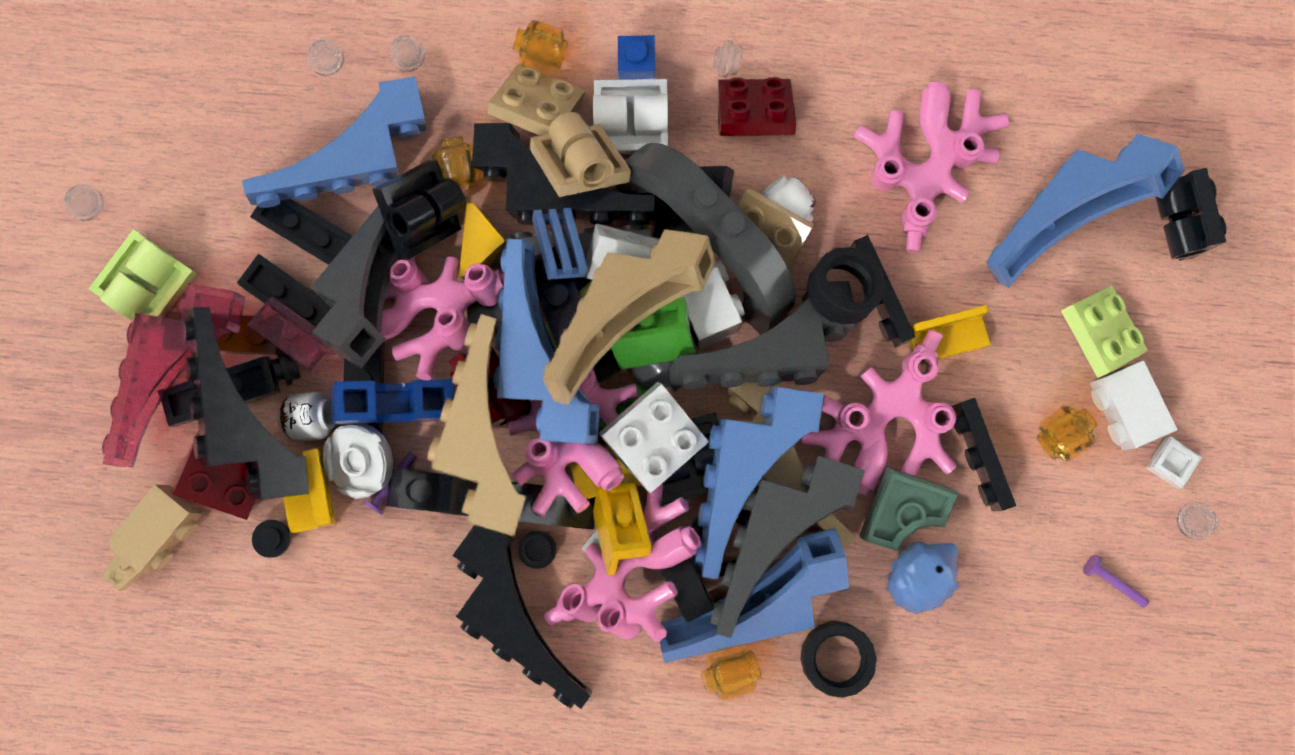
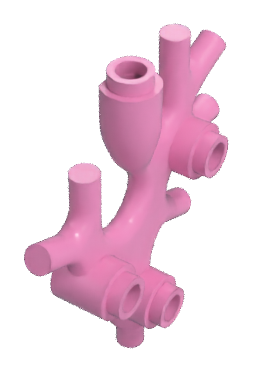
M930 82L927 84V88L922 91L919 121L922 133L931 147V155L922 164L908 162L900 152L899 142L904 113L901 111L892 110L889 112L887 130L884 134L878 135L865 126L860 125L854 135V138L869 146L877 155L878 162L871 172L873 186L880 191H890L896 186H903L908 191L910 202L901 215V222L904 226L903 233L907 234L906 252L920 253L922 237L927 236L928 227L936 217L937 210L933 200L937 195L945 193L963 203L970 193L969 189L957 183L952 177L951 169L953 165L964 169L972 166L976 161L997 164L999 160L1000 150L984 147V141L980 135L989 131L1007 128L1009 125L1006 113L989 117L981 116L979 114L981 91L967 90L961 128L958 131H952L947 126L951 92L948 91L949 86L942 82ZM964 144L968 145L972 151L967 150ZM884 168H891L894 174L887 173ZM916 209H921L925 216H919Z
M415 256L409 260L395 262L390 268V279L384 301L396 299V302L390 309L382 311L381 334L386 338L384 341L397 336L405 330L415 315L421 310L434 308L438 312L435 316L434 327L428 333L392 347V354L396 361L420 354L421 358L416 376L423 380H431L438 355L444 348L449 346L453 350H463L468 347L464 343L470 323L464 316L465 310L477 301L482 306H493L498 303L499 293L504 288L505 273H502L500 269L493 271L487 265L474 264L466 270L464 282H459L457 276L460 260L455 257H447L441 276L437 281L430 284L429 280L416 266Z
M929 329L922 345L916 344L913 352L903 359V372L895 381L886 382L872 366L866 369L860 377L866 382L873 393V401L870 406L865 407L860 403L854 402L841 404L824 396L821 411L834 417L835 426L831 430H819L818 433L809 432L800 439L801 444L823 446L826 449L824 458L839 462L847 444L852 440L858 441L861 444V451L853 466L864 469L858 492L868 497L871 490L875 491L887 463L888 449L884 434L885 427L890 420L901 417L911 422L916 432L915 443L901 471L916 476L922 462L930 458L934 460L946 475L952 472L957 467V464L942 447L940 435L949 431L956 422L955 411L946 403L926 402L921 395L923 382L932 380L938 373L939 363L937 358L939 354L935 351L943 335ZM921 360L926 363V370L923 373L918 370V363ZM857 411L859 421L852 425L849 420L850 414ZM941 411L943 413V420L937 424L935 416Z
M593 369L579 387L591 403L600 404L599 416L606 425L619 416L616 412V407L619 404L639 398L635 383L617 389L608 390L601 388ZM530 400L531 411L528 415L507 421L511 436L526 431L541 433L538 432L536 427V417L538 410L542 408L543 400ZM540 437L528 443L525 449L527 462L511 473L520 486L535 475L544 478L545 482L542 490L531 507L532 511L543 517L554 499L558 496H564L577 513L582 512L589 506L588 500L565 472V467L570 462L578 463L593 483L605 491L614 489L624 478L621 473L622 467L599 443L582 444L540 441ZM546 452L543 456L537 457L540 453Z
M663 484L658 486L652 493L647 491L643 515L652 547L650 555L647 557L618 560L616 574L607 576L601 548L595 543L589 545L585 553L596 567L594 576L583 587L578 584L567 586L562 592L560 599L557 600V606L544 613L546 622L553 626L562 620L570 622L575 618L587 623L597 620L599 627L603 631L623 640H629L639 635L642 627L653 641L658 642L664 639L667 631L655 617V611L660 604L678 594L676 586L673 582L668 581L641 597L631 598L625 590V582L629 573L636 567L666 569L683 562L697 553V549L701 547V541L697 532L691 526L686 528L680 526L657 541L654 533L657 528L689 511L686 500L680 497L662 507Z

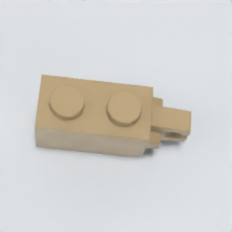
M154 484L109 538L110 550L115 553V556L102 577L118 591L126 590L144 573L158 572L163 569L172 559L173 554L171 551L180 541L187 540L198 527L196 521L203 513L186 499L172 495L173 488L170 485Z

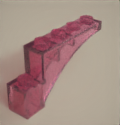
M188 283L187 292L183 293L179 303V310L182 314L181 320L135 312L134 321L129 324L127 329V342L129 345L126 358L122 360L119 366L118 376L121 381L118 395L113 399L110 407L112 417L111 428L102 444L103 464L134 468L139 447L151 417L165 393L186 369V357H192L190 341L184 342L182 335V318H188L187 312L192 308L210 307L216 341H218L230 332H239L245 296L232 290Z

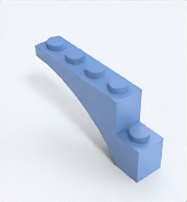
M416 77L379 82V92L359 118L339 137L318 152L275 172L242 180L245 196L250 204L267 208L280 204V200L289 198L305 201L314 199L318 196V193L327 191L343 194L355 190V186L370 184L372 187H377L399 176L391 137L398 136V138L407 139L419 135L421 131H426L425 117Z
M1136 134L1128 146L1120 151L1115 162L1076 149L1068 161L1061 165L1058 173L1047 187L1037 195L1035 202L1023 217L1016 221L1013 229L1002 243L992 251L986 263L996 281L1009 288L1022 272L1046 250L1092 220L1144 199L1155 196L1162 199L1185 171L1178 146Z
M507 239L506 249L503 250L501 255V268L505 273L504 288L500 290L498 299L499 309L502 312V326L496 334V346L500 351L499 366L495 369L493 379L494 387L497 390V398L543 400L542 408L538 410L536 417V427L538 432H541L540 441L582 444L598 443L600 404L591 403L580 388H578L569 405L554 402L542 379L544 369L547 363L553 359L556 351L546 329L538 300L535 277V245L522 239Z
M770 386L769 394L764 393L761 401L760 414L762 417H765L764 424L719 418L718 426H712L709 447L714 449L712 465L707 464L704 474V487L709 488L707 503H701L698 514V526L703 527L701 547L697 549V553L692 557V563L697 565V571L702 577L719 578L724 551L733 525L745 501L762 476L781 455L809 432L818 433L824 394Z
M836 529L797 537L798 543L771 569L765 572L754 586L741 610L731 638L715 634L717 625L710 623L713 611L689 623L686 622L683 616L660 622L667 631L664 639L660 641L664 663L815 628L811 597L849 589L846 555Z

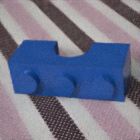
M452 379L414 380L408 383L378 384L375 381L334 382L331 386L332 425L440 421L446 399H454Z

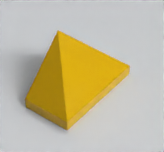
M466 203L459 277L463 279L465 278L466 270L474 264H484L490 267L505 242L488 214L474 203Z

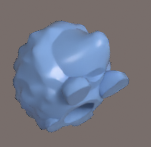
M913 542L908 546L907 550L899 553L898 559L891 563L892 571L887 575L889 581L887 590L895 604L904 608L907 612L918 614L941 607L946 599L951 598L953 592L959 589L957 581V545L953 543L925 544L924 542Z

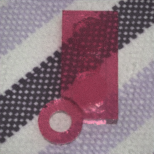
M273 296L269 298L247 324L252 331L309 372L312 371L325 354L337 355L312 333L316 328Z

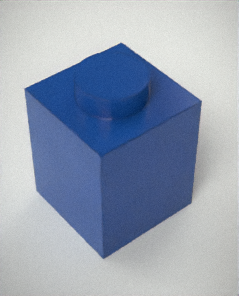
M655 35L618 36L619 80L655 79Z

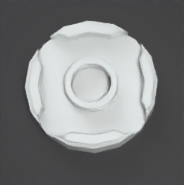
M346 424L334 430L335 432H333L331 437L327 438L324 444L322 461L329 481L333 480L339 487L336 489L343 495L357 499L372 496L385 488L392 477L394 461L391 447L384 435L373 426L367 424Z

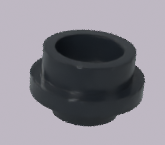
M282 349L276 350L277 358L271 360L277 381L285 379L287 386L293 385V380L301 378L292 350L282 352Z
M266 520L260 523L252 534V545L255 551L266 558L281 556L287 551L291 543V533L288 527L278 520Z
M532 531L522 538L518 551L520 559L525 565L530 568L540 569L552 563L556 556L557 547L554 539L548 533Z

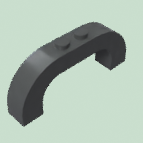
M660 143L645 144L625 160L631 169L630 181L615 186L622 193L637 195L653 194L659 197L696 234L709 237L712 250L730 268L741 285L744 295L742 306L745 315L742 317L760 335L772 329L792 310L796 297L795 287L783 258L767 236L701 168L679 151Z

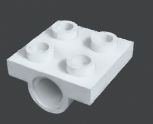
M667 79L594 80L593 125H601L620 155H632L648 143H660L668 146Z
M659 382L654 384L599 432L614 455L649 493H652L708 443V440Z

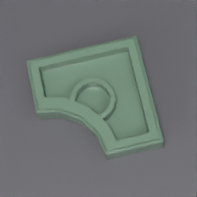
M887 466L859 536L862 540L897 551L904 539L918 529L929 526L945 528L959 492Z

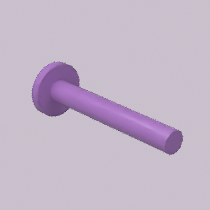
M409 451L397 469L408 470L417 456ZM389 482L385 488L379 491L371 503L366 499L363 502L380 515L384 513L379 507L387 498Z
M1092 556L1084 565L1083 573L1087 576L1096 573L1144 608L1148 605V599L1100 565L1102 561L1100 556Z

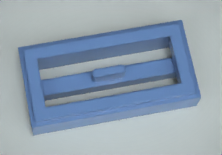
M563 208L562 213H557L556 209H549L548 214H542V210H534L532 221L548 280L585 277L588 267L571 208ZM560 224H563L564 231H565V234H566L567 242H568V245H569L570 253H571L572 260H573V264H574V267H575V268H572L571 261H570V258H569L568 250H567V247H566L565 239H564L563 232H562V228H561V225H560ZM546 225H551L562 269H557Z

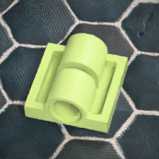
M133 229L88 289L99 296V299L107 306L153 333L197 273Z
M1112 285L1061 310L1097 378L1111 373L1148 351L1141 332L1134 326L1125 310L1126 307L1123 299L1116 293Z

